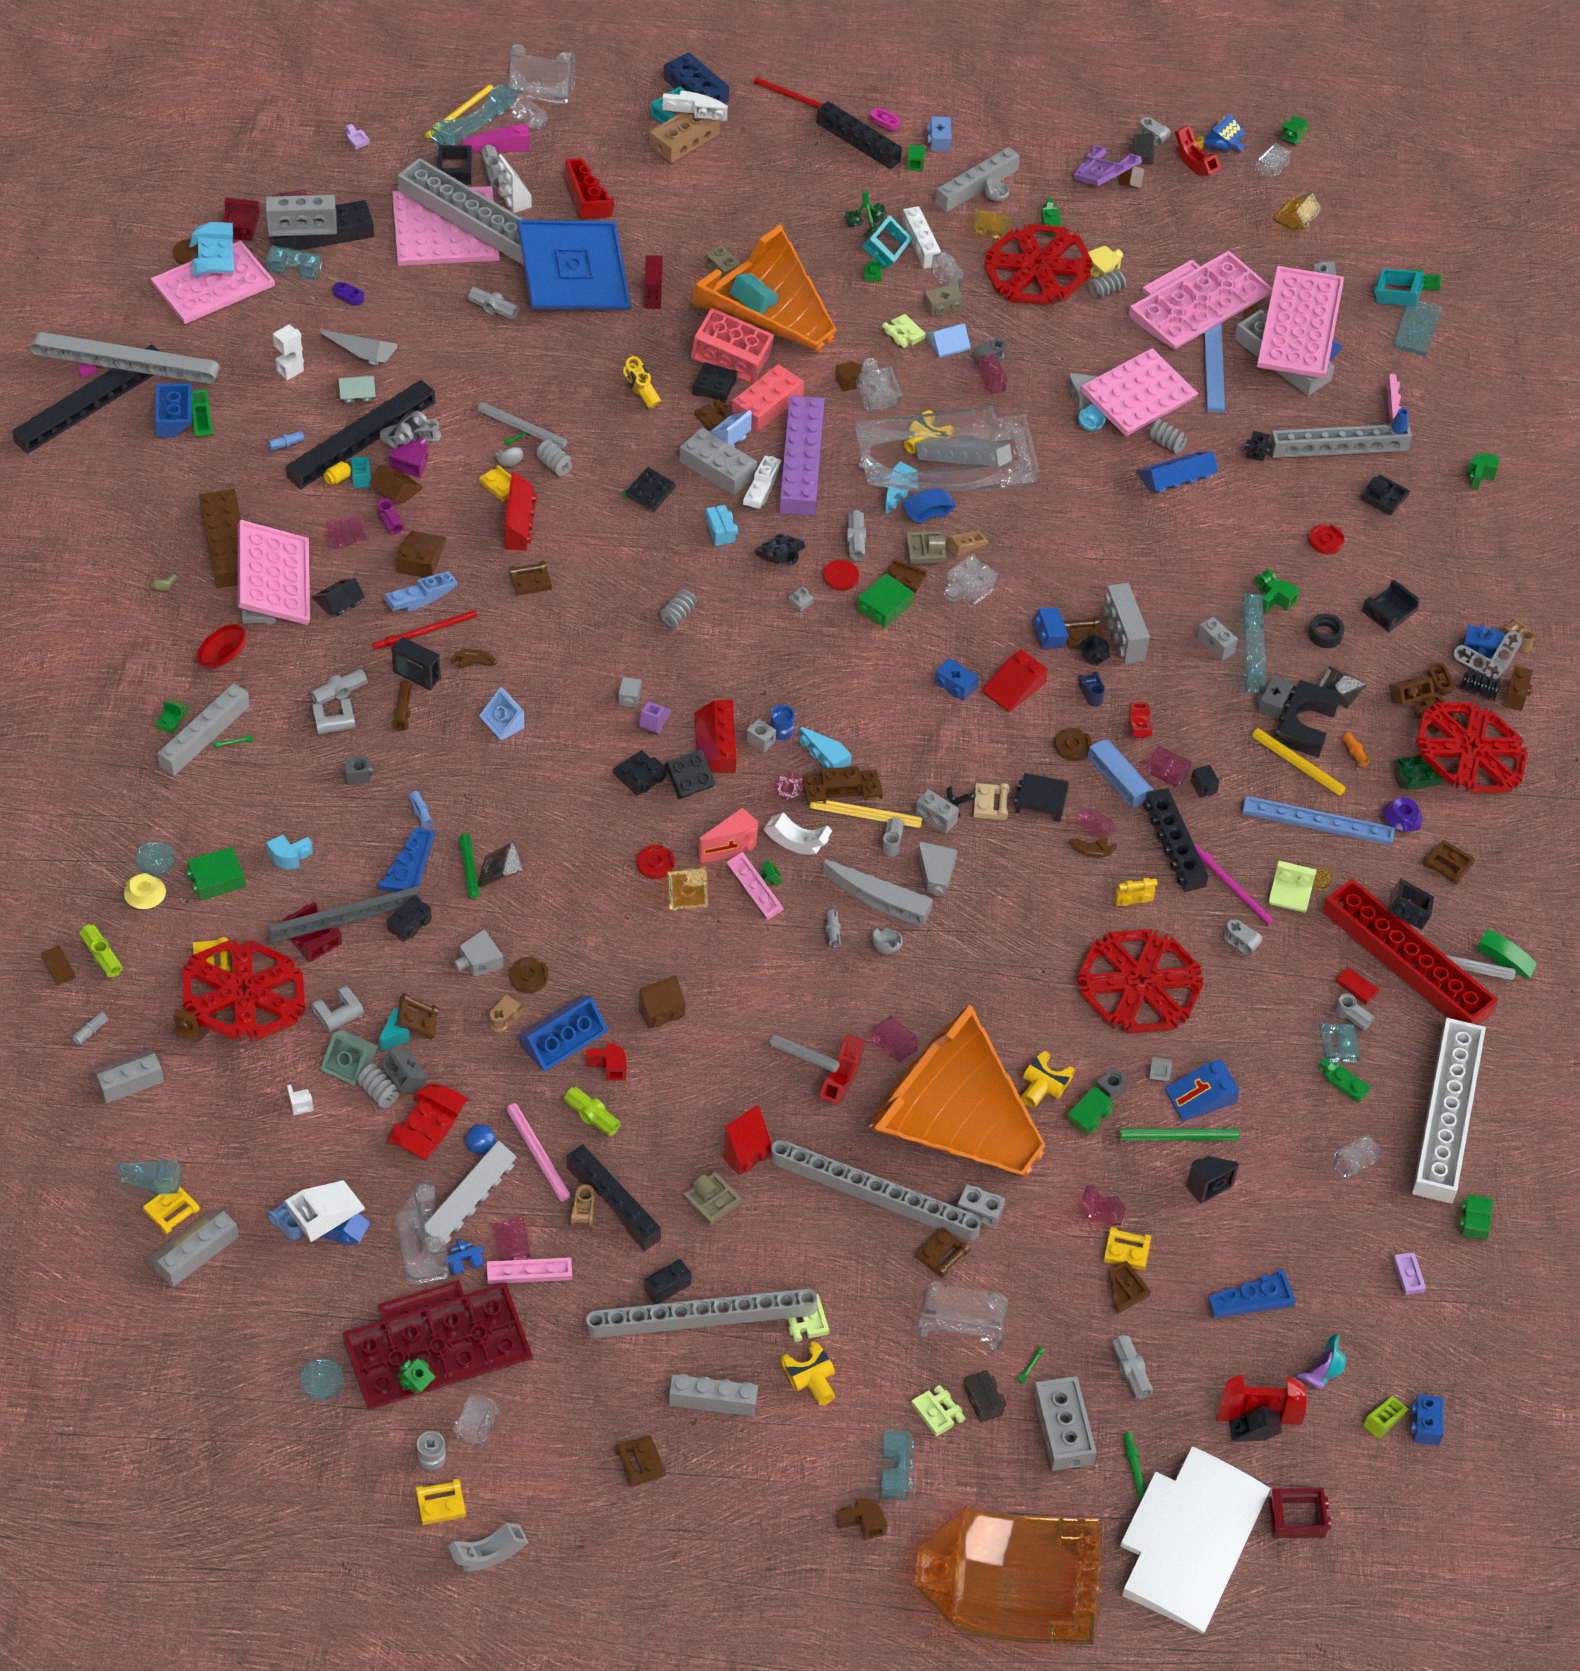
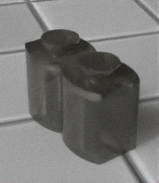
M1134 134L1133 138H1130V148H1133L1130 150V154L1141 157L1142 162L1139 164H1153V134Z

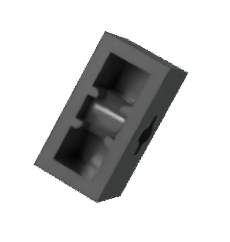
M1274 675L1271 681L1266 682L1264 687L1265 693H1261L1258 698V712L1279 720L1288 699L1291 697L1294 683Z
M390 1049L381 1062L382 1067L401 1093L417 1092L428 1079V1076L408 1049Z

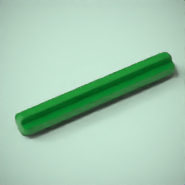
M462 833L459 840L469 898L476 899L480 893L470 834Z

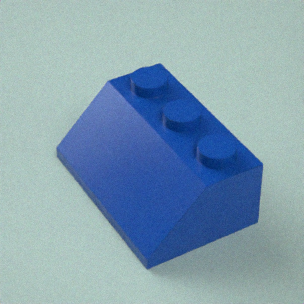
M192 383L156 384L155 423L157 437H175L192 424Z

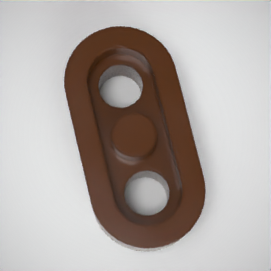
M1440 662L1432 663L1429 666L1428 676L1432 677L1435 690L1443 695L1450 694L1454 687V681L1447 667Z

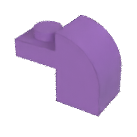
M648 702L641 711L640 728L660 734L664 723L670 716L671 709Z

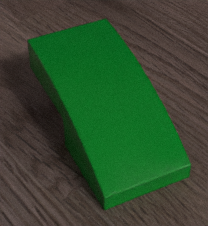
M1408 270L1423 272L1422 289L1441 290V274L1424 275V270Z

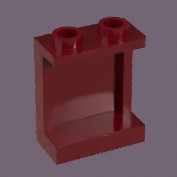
M225 198V212L222 222L233 223V239L253 241L260 216L259 201Z
M313 902L310 905H305L301 910L286 916L282 922L318 913L317 904ZM330 927L289 938L309 963L342 944V934L337 927L335 929Z

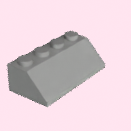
M211 1209L148 1256L146 1261L174 1287L239 1237L237 1224L224 1211Z

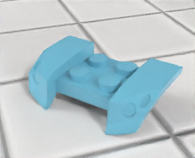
M209 222L197 226L189 247H193L198 244V258L192 260L189 270L191 275L199 277L206 273H234L233 223Z

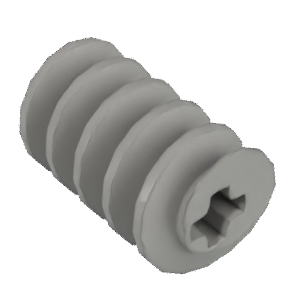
M1119 269L1091 279L1088 283L1091 295L1093 297L1098 296L1099 298H1103L1104 295L1108 296L1110 293L1113 294L1115 291L1126 287L1125 277Z
M1159 418L1149 431L1150 438L1156 440L1159 444L1161 443L1162 446L1167 447L1169 450H1173L1174 453H1180L1185 447L1188 438H1183L1184 432L1178 435L1179 429H1175L1172 432V425L1166 428L1167 422L1161 425L1162 419Z
M546 439L536 451L538 459L551 468L558 476H564L572 469L571 457L566 455L560 447H557L551 439Z
M681 589L661 610V619L668 627L676 629L678 624H681L682 620L686 618V615L694 609V604L697 603L694 594L686 589Z
M376 1064L368 1065L358 1076V1084L368 1092L369 1096L373 1097V1100L381 1108L389 1107L398 1099L399 1092H396L397 1086L391 1085L392 1081L387 1079L385 1074H382L381 1069H377Z

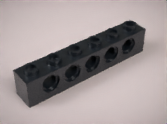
M829 101L817 109L816 124L890 170L901 162L902 147Z
M1169 788L1147 792L1146 799L1143 802L1146 812H1149L1150 822L1157 830L1158 840L1162 841L1164 853L1170 859L1171 869L1175 870L1178 884L1182 886L1184 892L1206 888L1208 874Z

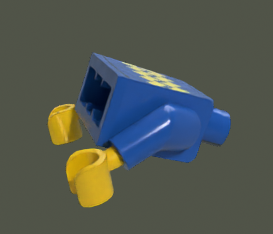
M1230 113L1226 117H1221V120H1217V125L1209 132L1205 140L1202 136H1199L1196 141L1200 149L1204 148V146L1214 147L1222 150L1224 153L1234 148L1240 154L1246 148L1240 141L1245 132L1240 122L1235 121Z

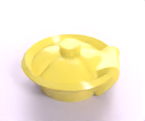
M147 873L131 877L126 882L124 897L127 903L138 909H149L157 906L162 902L166 894L163 882Z

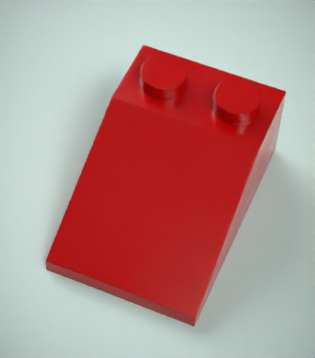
M1020 649L1008 658L982 689V693L1010 713L1046 684L1048 669Z
M755 1105L725 1126L723 1159L738 1175L750 1171L756 1163L764 1161L770 1156L771 1140L758 1105Z

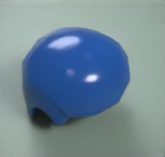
M477 1124L468 1130L465 1136V1143L469 1151L476 1155H485L496 1143V1136L489 1126Z

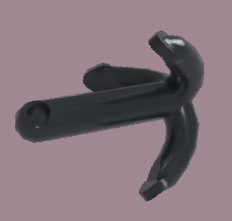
M949 786L946 790L948 799L956 807L959 804L976 798L975 793L955 797L952 792V786Z

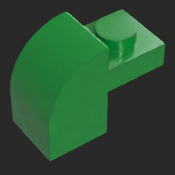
M1293 115L1289 122H1284L1282 126L1284 133L1281 138L1296 145L1299 144L1309 128L1308 121Z
M1484 453L1478 454L1471 459L1466 474L1470 475L1469 481H1472L1471 489L1478 490L1481 478L1495 479L1500 456Z
M1283 580L1269 582L1266 585L1265 593L1260 598L1259 610L1265 614L1277 604L1288 611L1298 601L1300 589L1290 582Z

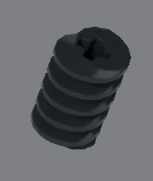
M1469 668L1463 676L1459 689L1465 685V691H1469L1472 687L1473 694L1479 690L1480 696H1483L1486 692L1487 698L1489 699L1494 695L1495 701L1501 685L1500 678H1497L1494 682L1492 675L1488 679H1486V673L1479 677L1478 670L1472 674V668Z

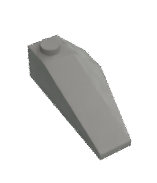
M321 330L323 335L358 357L367 359L369 364L378 365L379 362L386 363L398 346L396 343Z

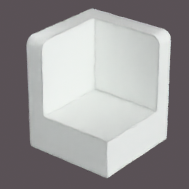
M287 1085L293 1116L314 1111L311 1093H309L308 1089L293 1092L292 1086Z

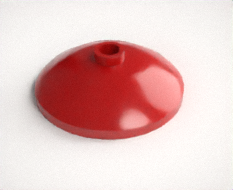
M230 624L217 629L199 647L197 652L198 662L205 668H217L231 662L238 656L245 645L246 631L238 624Z

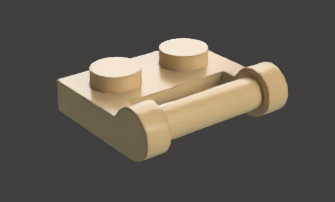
M976 783L973 817L1006 820L1008 818V811L1006 810L1007 794L1010 792V786L1005 783L1000 785ZM994 794H1000L999 810H993Z

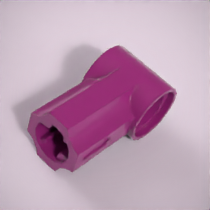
M389 498L379 500L377 508L378 519L383 521L390 534H399L404 529V524L394 509L393 501Z

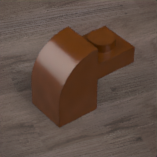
M856 1499L855 1508L845 1507L837 1511L836 1523L838 1529L860 1524L864 1540L886 1535L887 1524L881 1508L869 1499Z

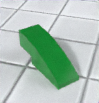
M207 389L192 391V415L195 437L213 436Z
M1488 928L1486 929L1477 951L1494 958L1493 964L1513 968L1516 974L1530 979L1537 963L1510 940Z

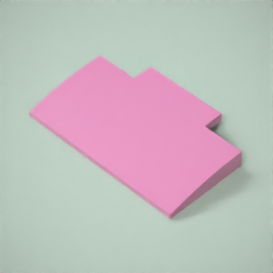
M1227 251L1201 267L1194 260H1190L1144 286L1142 292L1147 297L1130 306L1128 316L1151 335L1173 349H1177L1271 295L1273 288L1235 255Z

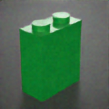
M885 574L858 597L857 610L872 619L876 624L886 628L913 604L914 592L888 574Z
M233 846L187 860L189 868H186L188 879L193 880L194 883H191L193 892L199 895L201 901L246 887L245 877Z

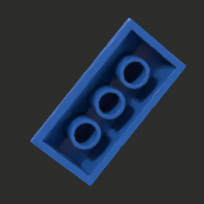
M1199 451L1137 470L1147 489L1155 490L1156 493L1166 491V487L1169 486L1171 488L1182 486L1181 483L1186 481L1187 484L1196 482L1199 477H1202V479L1213 477L1212 474L1218 472L1214 451Z
M580 995L517 1036L525 1052L545 1072L609 1030L592 996Z

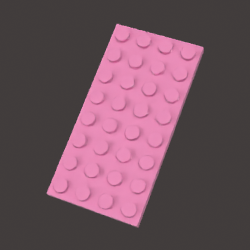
M1277 266L1257 367L1326 379L1344 277Z

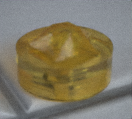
M1317 869L1313 883L1317 888H1327L1332 883V876L1327 869Z

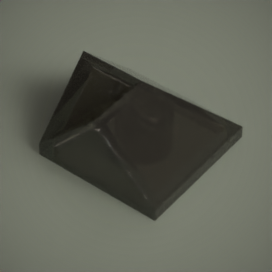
M1329 666L1318 686L1341 692L1339 705L1348 709L1366 688L1367 684L1337 667Z
M512 843L485 856L478 881L479 888L524 871L515 846Z

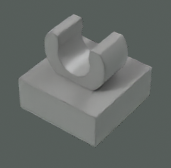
M801 587L788 597V602L801 612L814 602V597L809 594L806 588Z
M1152 1057L1149 1079L1169 1081L1172 1060Z

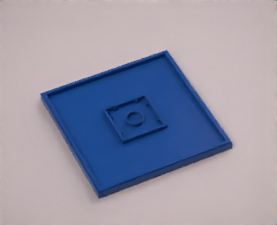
M517 220L516 224L531 309H631L616 222Z

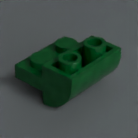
M1421 755L1402 757L1393 761L1394 775L1399 788L1413 790L1442 785L1443 777L1421 758Z

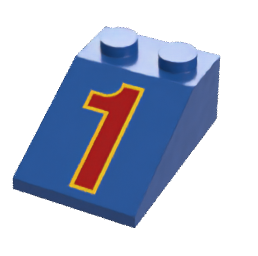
M1222 1059L1202 1065L1165 1088V1092L1182 1122L1236 1104L1240 1091Z

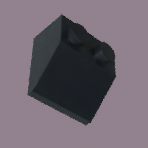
M356 578L341 579L313 595L312 598L328 615L335 614L339 616L346 612L345 609L351 606L352 608L361 603L360 600L365 598V595Z
M1207 1156L1203 1159L1199 1158L1191 1164L1186 1187L1196 1200L1202 1204L1233 1187L1239 1164L1235 1161Z

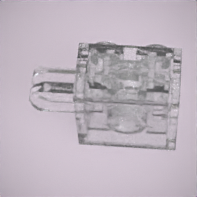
M865 359L861 367L863 373H859L856 386L866 413L899 406L903 395L892 366L879 368L876 359Z
M971 554L947 572L944 599L952 604L962 599L972 607L996 589L998 573Z

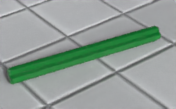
M1238 1128L1120 1129L1119 1136L1120 1140H1239L1240 1130Z

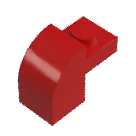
M1129 702L1130 737L1144 739L1152 736L1148 702Z
M606 1042V1049H586V1067H606V1081L626 1080L627 1059L621 1047Z

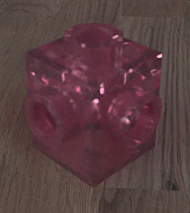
M787 772V774L781 775L780 778L778 777L775 788L778 789L777 795H781V798L793 800L799 794L802 795L804 784L802 783V778L798 777V774ZM789 782L794 783L793 789L789 788Z

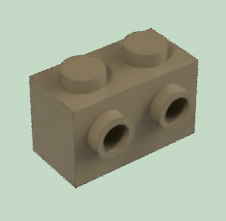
M722 245L705 252V266L711 272L719 269L722 272L720 279L741 265L740 261L735 259L730 251L726 250Z

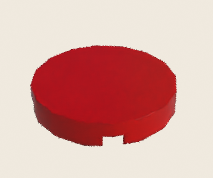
M1320 524L1311 529L1308 538L1311 547L1322 554L1337 553L1344 544V534L1333 525L1326 526V524Z
M835 560L828 563L824 568L823 579L834 590H850L858 583L859 570L852 562Z
M661 845L644 847L639 855H637L638 871L644 877L650 879L665 878L672 873L675 867L673 853Z

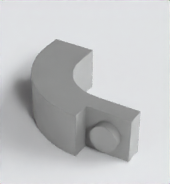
M505 1523L495 1533L483 1540L471 1543L453 1541L448 1547L454 1562L457 1565H462L465 1572L483 1570L505 1561L519 1552L529 1542L520 1524Z

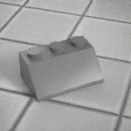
M150 1049L92 1070L106 1103L164 1082L162 1068L155 1053Z

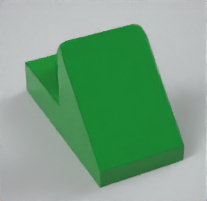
M174 699L164 700V711L156 722V729L174 734L190 709V705Z

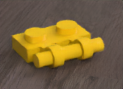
M1142 878V881L1132 882V880L1118 884L1114 898L1115 905L1128 906L1135 903L1153 901L1157 879Z

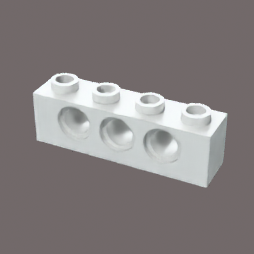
M920 207L903 209L902 225L905 231L913 238L911 244L923 269L939 266L941 250Z

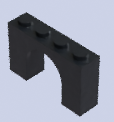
M1299 680L1298 685L1292 688L1290 695L1293 697L1292 700L1288 699L1285 709L1288 711L1282 714L1280 723L1283 724L1277 727L1275 736L1278 737L1277 741L1290 749L1319 758L1327 733L1305 726L1298 720L1297 715L1301 712L1313 711L1334 718L1342 693Z

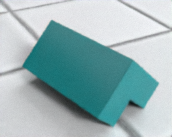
M738 274L729 292L746 307L759 312L761 315H765L768 306H775L779 298L776 293L753 274Z

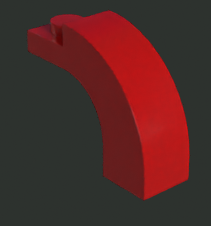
M1186 125L1174 132L1179 144L1176 150L1189 169L1201 176H1208L1221 170L1217 155L1206 154L1199 148L1190 125Z
M850 1034L845 1036L837 1060L840 1066L836 1072H831L825 1078L820 1098L837 1105L843 1100L858 1071L866 1040Z

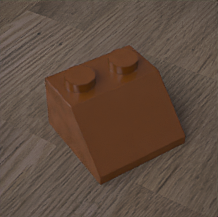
M383 465L377 467L369 482L374 487V491L386 495L394 504L396 502L405 503L423 489V486L401 470Z
M676 975L639 989V1012L649 1029L660 1027L664 1023L678 1020L685 1016L686 1004Z

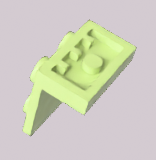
M1279 861L1268 903L1306 913L1316 869Z

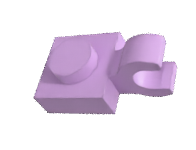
M352 124L345 126L348 130L346 132L347 140L355 150L370 144V139L362 129L357 131Z

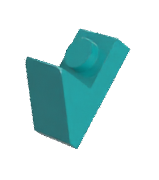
M394 1007L379 1038L380 1050L382 1051L410 1041L409 1030L396 1026L398 1008Z

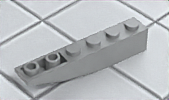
M827 859L824 861L823 874L853 897L883 913L920 927L924 926L932 910L933 899L910 891L907 888L894 885L891 882L875 878L872 875L864 874L854 868L840 865L835 861Z

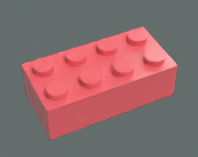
M778 364L732 400V412L736 414L750 410L752 412L751 428L759 432L789 408L790 396L803 397L804 381Z

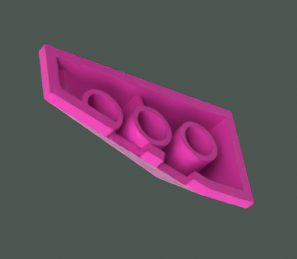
M528 125L507 126L463 139V145H472V152H481L485 145L490 144L495 147L496 152L529 151Z

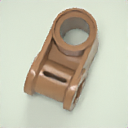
M1514 618L1510 620L1507 626L1500 628L1499 632H1504V637L1510 631H1516L1520 634L1522 643L1518 650L1528 652L1532 649L1535 632L1521 623L1520 620ZM1516 636L1509 638L1511 644L1518 642Z
M505 995L490 1011V1029L495 1033L505 1032L521 1016L524 1004Z
M581 1185L576 1190L575 1203L572 1209V1225H575V1223L593 1225L595 1193L594 1189L589 1185Z

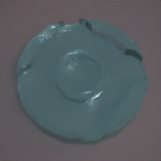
M151 841L138 849L135 860L138 869L142 873L158 876L171 870L175 862V854L173 848L167 843Z
M317 1359L310 1362L301 1373L302 1389L308 1397L315 1400L330 1399L331 1396L337 1395L344 1385V1375L341 1367L328 1359Z

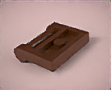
M545 561L517 568L515 566L509 567L516 596L552 590ZM541 571V573L517 577L519 574Z
M1099 617L1077 621L1063 620L1069 635L1066 641L1069 650L1081 649L1080 642L1093 634L1105 640ZM1090 626H1093V629H1083V630H1073V631H1071V629H1070V628H1080V627H1090Z
M1442 840L1426 859L1424 866L1435 869L1458 885L1462 877L1474 864L1475 858ZM1435 860H1440L1441 862L1445 863L1446 865L1450 866L1458 872L1454 873L1453 871L1439 864Z
M403 993L399 999L396 1026L408 1029L410 1032L431 1040L435 1037L439 1007L429 1006ZM408 1005H409V1006H411V1007H413V1008H416V1009H418V1010H420V1011H423V1012H425V1013H428V1016L423 1015V1014H421V1013H419V1012H416V1011H414V1010H412V1009H409V1008H407V1007H408Z
M942 1227L915 1253V1258L939 1277L943 1278L963 1255H967L971 1251V1248L967 1243L961 1242ZM953 1248L956 1249V1251L942 1265L938 1264V1262Z
M651 1435L628 1443L622 1442L614 1447L616 1454L620 1456L630 1487L666 1476V1471ZM633 1451L642 1474L638 1475L635 1473L628 1455L629 1452Z

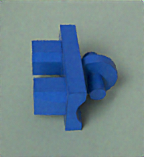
M458 1238L456 1239L457 1245L450 1247L451 1253L459 1252L446 1256V1260H444L445 1265L449 1266L453 1275L465 1271L462 1261L468 1259L472 1269L483 1266V1247L481 1245L465 1250L472 1247L471 1242L463 1243L462 1239Z

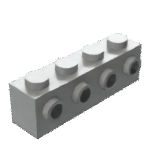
M686 1374L672 1375L669 1406L755 1417L758 1385H753L749 1382L736 1383L726 1379L720 1381L712 1380L708 1377H689Z

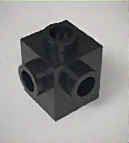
M1253 431L1251 440L1247 439L1245 450H1248V458L1264 461L1265 455H1269L1271 449L1269 444L1270 434Z
M1093 634L1080 642L1082 656L1086 661H1090L1097 666L1110 658L1108 642Z

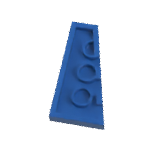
M1280 1269L1274 1275L1269 1276L1267 1274L1260 1277L1258 1281L1252 1283L1248 1281L1243 1283L1242 1287L1230 1288L1209 1296L1208 1303L1213 1317L1217 1318L1295 1306V1298L1284 1269Z

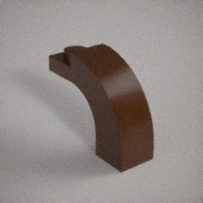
M176 1008L173 1014L176 1023L173 1030L174 1035L193 1042L202 1040L210 1029L198 1024L195 1014L191 1013L194 1011L189 1013ZM214 1013L209 1016L216 1019L217 1013Z

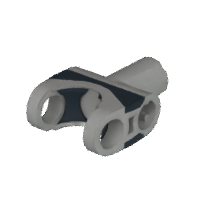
M420 411L408 413L398 424L382 429L380 439L393 448L401 447L408 444L413 439V433L423 428L428 420Z

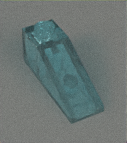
M177 1161L120 1163L116 1165L121 1181L155 1194H176L179 1191L182 1172Z

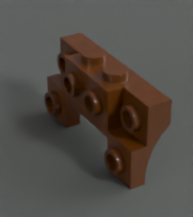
M859 766L821 769V774L802 775L801 783L807 805H810V802L823 801V804H826V798L861 796V791L864 800H867L868 797L883 799L877 769L859 771Z

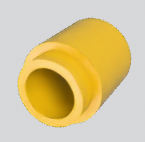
M340 461L326 470L324 478L330 486L333 484L337 485L350 477L351 468L347 463Z

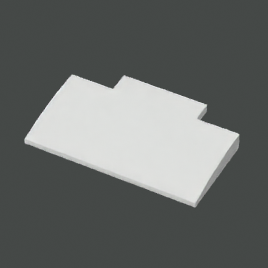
M1193 1446L1176 1481L1155 1472L1121 1542V1547L1140 1555L1126 1583L1122 1596L1204 1634L1271 1488L1230 1464Z

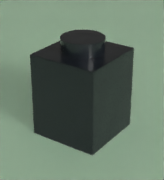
M1211 765L1193 769L1191 783L1199 797L1212 796L1217 793L1220 781Z

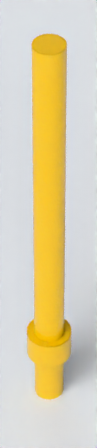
M489 84L441 122L435 123L425 133V137L429 139L436 133L439 134L446 125L491 92L493 86Z

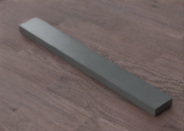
M417 886L269 925L268 940L270 943L398 910L413 896L420 899V889Z

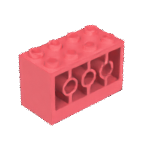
M711 308L694 337L691 358L702 363L707 362L737 371L738 379L754 384L770 356L774 335L752 324L743 322L736 317L729 316L720 310Z

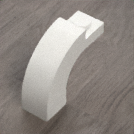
M784 812L772 816L763 829L779 845L796 853L806 855L817 854L820 847L828 842V837L832 832L828 826L815 830L803 829L794 824Z

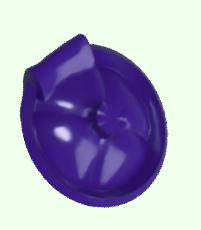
M1398 798L1389 802L1384 807V817L1394 828L1402 830L1404 833L1420 830L1423 816L1418 805L1413 800Z

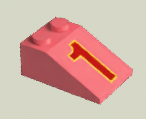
M741 808L699 838V862L705 863L737 856L741 852L746 853L753 850L757 845L758 821L745 809Z

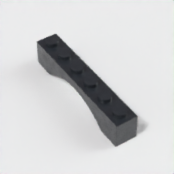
M583 1144L567 1154V1169L579 1182L591 1186L607 1202L619 1217L631 1238L644 1252L661 1240V1227Z

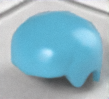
M1090 404L1087 408L1082 409L1078 416L1080 426L1088 432L1098 431L1106 420V416L1094 404Z

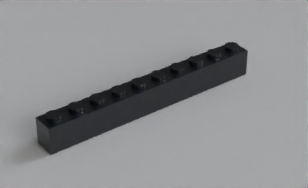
M152 344L144 348L147 350L159 351ZM112 368L12 430L14 443L25 453L29 454L154 375Z
M422 380L412 384L404 391L399 392L390 400L385 401L379 407L371 410L365 416L357 419L354 423L346 426L340 432L332 435L329 439L286 465L287 479L300 490L323 476L328 468L340 461L345 462L379 440L382 429L398 424L408 413L422 412L435 403V390Z

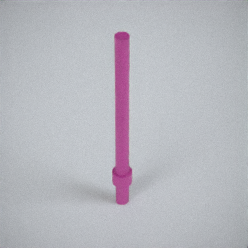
M1194 844L1202 863L1216 873L1267 925H1271L1274 920L1213 861V857L1208 852L1205 853L1197 844Z

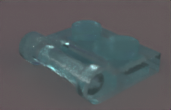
M1322 1023L1319 1025L1320 1033L1323 1035L1326 1051L1324 1057L1331 1062L1360 1061L1361 1056L1355 1024L1331 1025L1330 1023ZM1331 1034H1335L1338 1053L1333 1051Z

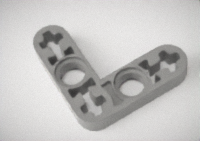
M1516 631L1508 632L1492 659L1464 645L1458 646L1455 649L1454 656L1458 662L1475 671L1478 670L1480 674L1486 673L1487 678L1492 675L1488 669L1483 672L1487 667V663H1490L1488 666L1492 669L1498 667L1499 674L1493 675V680H1497V678L1503 676L1522 643V638ZM1516 636L1518 642L1512 643L1511 648L1513 649V651H1511L1507 647H1504L1505 644L1509 646L1511 642L1509 640L1510 637ZM1466 650L1465 653L1471 657L1470 663H1467L1469 661L1468 658L1464 656L1460 658L1458 652ZM1507 651L1509 658L1504 661L1500 660L1499 653ZM1477 658H1482L1484 661L1483 666L1480 668L1475 667L1473 664Z

